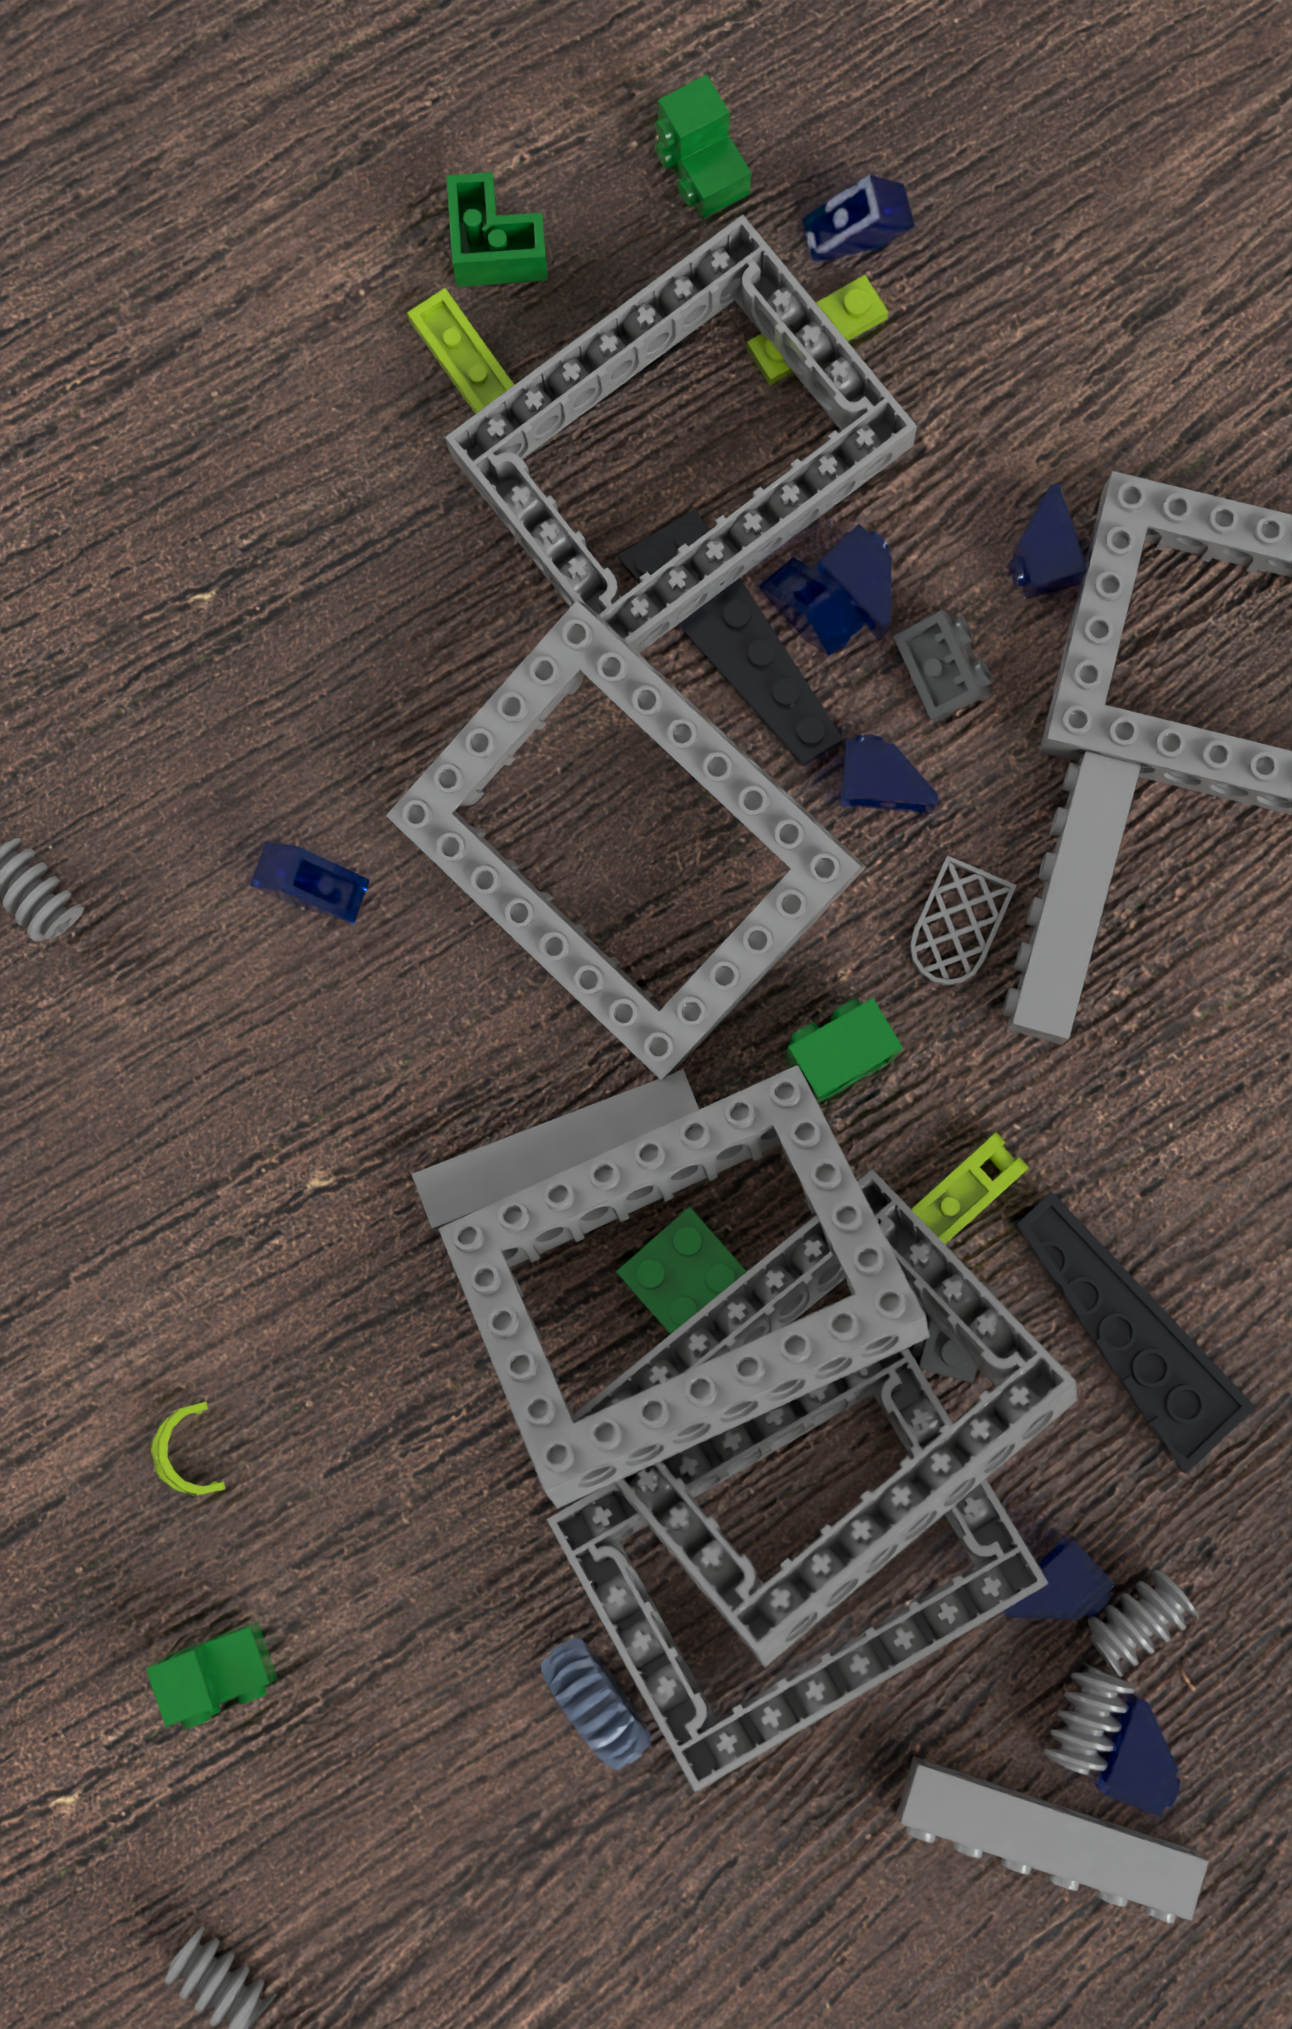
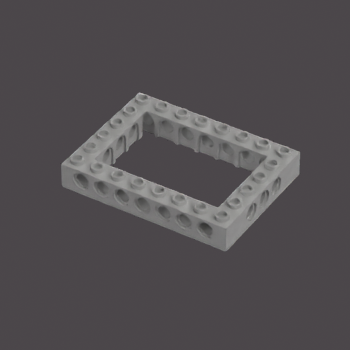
M741 215L448 434L445 440L452 459L569 607L577 600L588 605L638 653H641L912 448L917 425L745 216ZM735 300L763 336L770 340L784 358L785 363L839 427L841 432L833 431L828 435L827 442L803 461L796 459L790 464V470L764 490L760 486L753 492V498L727 518L724 515L715 520L716 526L689 547L686 543L678 548L677 556L650 575L646 572L640 577L641 583L621 597L614 574L608 567L603 569L586 548L583 535L579 531L574 533L558 513L556 501L551 495L546 498L530 478L528 466L522 459ZM698 574L702 577L703 580L699 581Z
M1112 471L1102 490L1039 752L1079 761L1084 752L1088 751L1140 765L1138 777L1292 815V751L1105 705L1144 542L1156 544L1155 549L1162 551L1169 547L1201 555L1200 560L1210 562L1213 558L1246 566V571L1255 573L1258 569L1292 578V515Z
M578 600L386 815L660 1080L673 1074L866 868L854 854L592 608ZM584 674L791 868L663 1008L653 1000L655 995L649 989L642 990L618 967L621 962L615 956L608 957L585 935L587 930L581 924H573L550 902L553 897L548 892H540L517 870L520 866L513 859L504 858L484 838L486 833L480 827H472L455 811L458 806L466 807L479 801L485 794L482 789L504 765L510 766L516 759L513 754L536 729L542 730L547 723L544 720L567 694L573 695L579 689L583 682Z
M798 1065L438 1228L545 1493L556 1508L573 1502L930 1337L925 1314ZM782 1144L788 1166L792 1173L796 1172L812 1214L816 1213L828 1247L832 1255L836 1254L841 1263L852 1296L577 1422L557 1385V1382L560 1381L557 1373L539 1342V1339L542 1338L539 1330L521 1297L524 1296L522 1289L509 1268L530 1259L531 1263L539 1260V1254L572 1239H575L576 1242L585 1239L583 1234L618 1218L620 1222L629 1219L628 1214L662 1198L666 1202L674 1198L673 1193L706 1178L712 1181L718 1178L717 1173L749 1158H753V1161L762 1158L763 1152Z
M873 1169L857 1182L920 1307L989 1379L996 1389L990 1394L984 1391L978 1396L979 1403L951 1427L945 1424L939 1430L940 1436L912 1460L906 1457L900 1463L901 1469L872 1494L866 1491L860 1496L862 1502L832 1528L827 1524L820 1530L822 1536L792 1562L787 1558L781 1563L782 1570L765 1585L758 1578L750 1561L745 1555L741 1557L724 1536L712 1516L707 1517L695 1502L680 1478L676 1480L662 1461L614 1482L619 1491L764 1667L770 1664L1077 1401L1076 1381ZM814 1216L574 1413L576 1421L578 1422L791 1324L846 1278L837 1255H832L828 1247L818 1216Z
M905 1348L662 1460V1462L676 1480L678 1478L682 1480L691 1496L695 1498L872 1394L875 1396L911 1459L916 1457L940 1436L939 1430L945 1424L951 1427L953 1423L909 1349ZM985 1479L944 1514L973 1562L974 1568L962 1575L960 1574L930 1594L916 1600L891 1617L872 1626L862 1634L821 1656L813 1663L782 1679L772 1687L745 1703L738 1705L717 1719L620 1543L621 1540L647 1526V1523L615 1484L612 1483L596 1490L547 1519L695 1793L1049 1584L988 1481Z

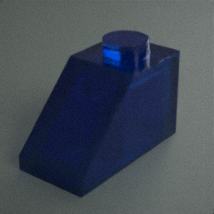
M870 174L802 218L811 257L816 262L881 248L915 227L904 184Z
M1059 483L1049 486L1016 547L1013 559L1009 561L1012 580L1016 587L1022 586L1026 600L1079 585L1087 571Z
M858 524L818 561L816 576L880 641L887 634L891 621L892 556L889 554L890 548L877 532L870 531L868 533Z
M795 557L788 560L759 585L762 593L801 637L828 656L845 646L851 637L864 627L841 584Z
M857 735L855 740H846L843 750L839 806L933 813L938 802L937 792L895 744L883 743V738L876 735Z
M265 842L250 886L287 903L355 924L370 879L299 846Z
M1065 1536L1037 1563L1049 1584L1002 1612L1008 1617L1081 1619L1085 1614L1092 1617L1110 1601L1111 1596L1107 1592L1115 1584L1074 1540Z
M1128 1694L1125 1702L1129 1706L1128 1711L1120 1716L1121 1730L1114 1733L1112 1741L1115 1747L1107 1753L1105 1760L1108 1766L1106 1770H1101L1096 1787L1106 1796L1162 1817L1165 1806L1171 1807L1179 1792L1180 1779L1176 1777L1178 1767L1149 1703L1137 1694Z

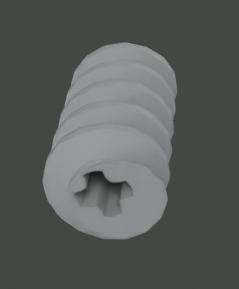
M15 838L0 846V900H3V908L10 914L16 913V923L21 927H28L27 935L33 941L53 939L74 924L85 908L81 904H77L67 909L65 906L71 899L72 893L69 890H65L54 895L53 891L60 883L58 877L53 876L42 881L41 877L47 871L48 866L41 862L30 867L29 863L35 857V851L29 848L17 853L22 839Z
M1154 1570L1151 1574L1155 1589L1141 1581L1136 1584L1135 1588L1139 1600H1136L1127 1593L1120 1595L1119 1599L1123 1612L1109 1604L1104 1607L1107 1624L1094 1616L1088 1619L1092 1634L1089 1636L1091 1642L1119 1678L1123 1676L1119 1659L1124 1658L1136 1666L1139 1662L1134 1648L1139 1646L1149 1654H1153L1155 1652L1151 1641L1153 1634L1167 1643L1171 1640L1166 1626L1168 1623H1172L1184 1631L1187 1627L1182 1615L1183 1612L1187 1611L1199 1619L1195 1609L1182 1590L1170 1577L1160 1570Z
M1083 1663L1089 1669L1088 1672H1072L1070 1676L1082 1687L1081 1692L1065 1691L1064 1697L1075 1706L1074 1711L1058 1710L1057 1716L1068 1725L1067 1730L1051 1729L1050 1735L1061 1744L1060 1749L1044 1748L1043 1754L1068 1769L1096 1778L1090 1770H1106L1108 1766L1107 1761L1097 1751H1112L1115 1747L1113 1741L1104 1734V1731L1119 1732L1122 1727L1120 1722L1111 1715V1712L1125 1713L1129 1708L1118 1696V1693L1132 1694L1136 1688L1131 1682L1121 1677L1119 1678L1105 1670Z
M203 1925L169 1964L170 1968L164 1983L169 1986L183 1978L185 1981L179 1997L186 1999L198 1992L200 1995L194 2011L197 2013L213 2006L215 2009L209 2022L210 2026L215 2027L228 2020L230 2023L227 2029H249L277 1993L274 1992L261 2000L259 1996L264 1986V1981L260 1978L246 1986L244 1982L248 1975L249 1967L245 1964L231 1972L229 1969L235 1954L229 1951L216 1958L214 1955L220 1940L215 1937L202 1945L200 1939L205 1929Z

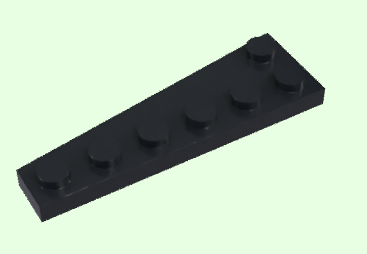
M694 509L620 553L618 560L635 581L640 584V577L646 572L650 575L678 555V548L685 543L689 547L710 530L698 511ZM698 574L699 581L703 580L702 577ZM740 578L676 625L699 649L712 667L717 669L734 688V691L747 706L759 716L764 725L802 767L843 743L840 733Z
M1052 1191L1043 1197L1014 1225L1182 1473L1187 1474L1256 1408Z

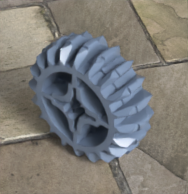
M573 1637L565 1644L561 1643L542 1661L541 1672L545 1682L550 1687V1692L558 1701V1705L563 1709L568 1720L572 1722L579 1735L584 1738L599 1759H602L607 1766L619 1770L627 1763L631 1764L642 1756L641 1753L651 1745L650 1732L647 1729V1725L612 1673L586 1642Z

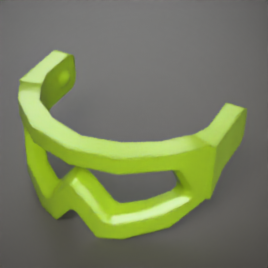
M207 1402L173 1411V1414L160 1424L151 1445L154 1468L159 1478L175 1491L192 1496L226 1489L224 1481H213L210 1485L199 1486L184 1481L174 1471L168 1459V1440L172 1429L182 1418L188 1414H201L202 1411L208 1410Z

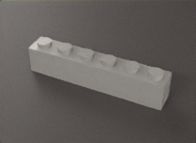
M1088 751L1084 752L1077 764L1070 762L1062 790L1069 791L1065 809L1057 808L1050 832L1051 835L1058 836L1053 853H1045L1038 879L1046 881L1041 898H1033L1026 924L1034 926L1029 944L1021 943L1015 961L1014 969L1022 971L1017 989L1009 988L1003 1006L1002 1015L1009 1017L1006 1030L1060 1045L1069 1040L1140 772V765Z
M683 1069L666 1076L663 1080L657 1079L413 1173L412 1177L431 1228L437 1231L442 1226L699 1110Z
M914 1756L896 1813L900 1823L906 1825L905 1833L927 1842H934L935 1836L954 1841V1850L974 1858L981 1859L983 1852L1002 1857L1001 1865L1010 1870L1029 1875L1031 1868L1049 1873V1881L1058 1886L1078 1891L1079 1884L1097 1889V1897L1106 1902L1126 1907L1127 1901L1130 1900L1145 1905L1146 1914L1169 1923H1174L1176 1916L1192 1921L1208 1865V1860L1197 1850Z

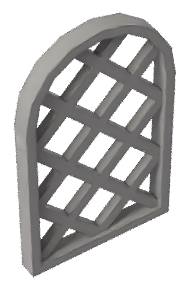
M947 855L920 918L914 925L910 952L912 962L919 973L932 983L946 986L963 983L974 976L988 956V950L1017 885ZM954 866L973 873V875L959 879ZM948 867L954 882L939 887ZM978 879L984 895L968 901L962 885ZM985 879L1004 888L990 893ZM956 888L962 904L946 909L940 893ZM1007 893L998 914L992 898ZM935 896L941 912L925 917ZM987 901L993 917L977 923L971 906ZM965 909L971 925L955 931L949 915ZM943 917L949 934L933 939L927 923ZM994 923L985 943L979 928ZM922 926L928 942L915 946L918 932ZM974 931L980 947L964 952L958 936ZM952 939L958 955L942 961L936 945ZM930 947L936 963L923 968L916 952ZM981 953L977 964L971 971L966 958ZM961 960L966 975L961 978L949 979L945 966ZM939 969L942 978L935 977L929 972Z

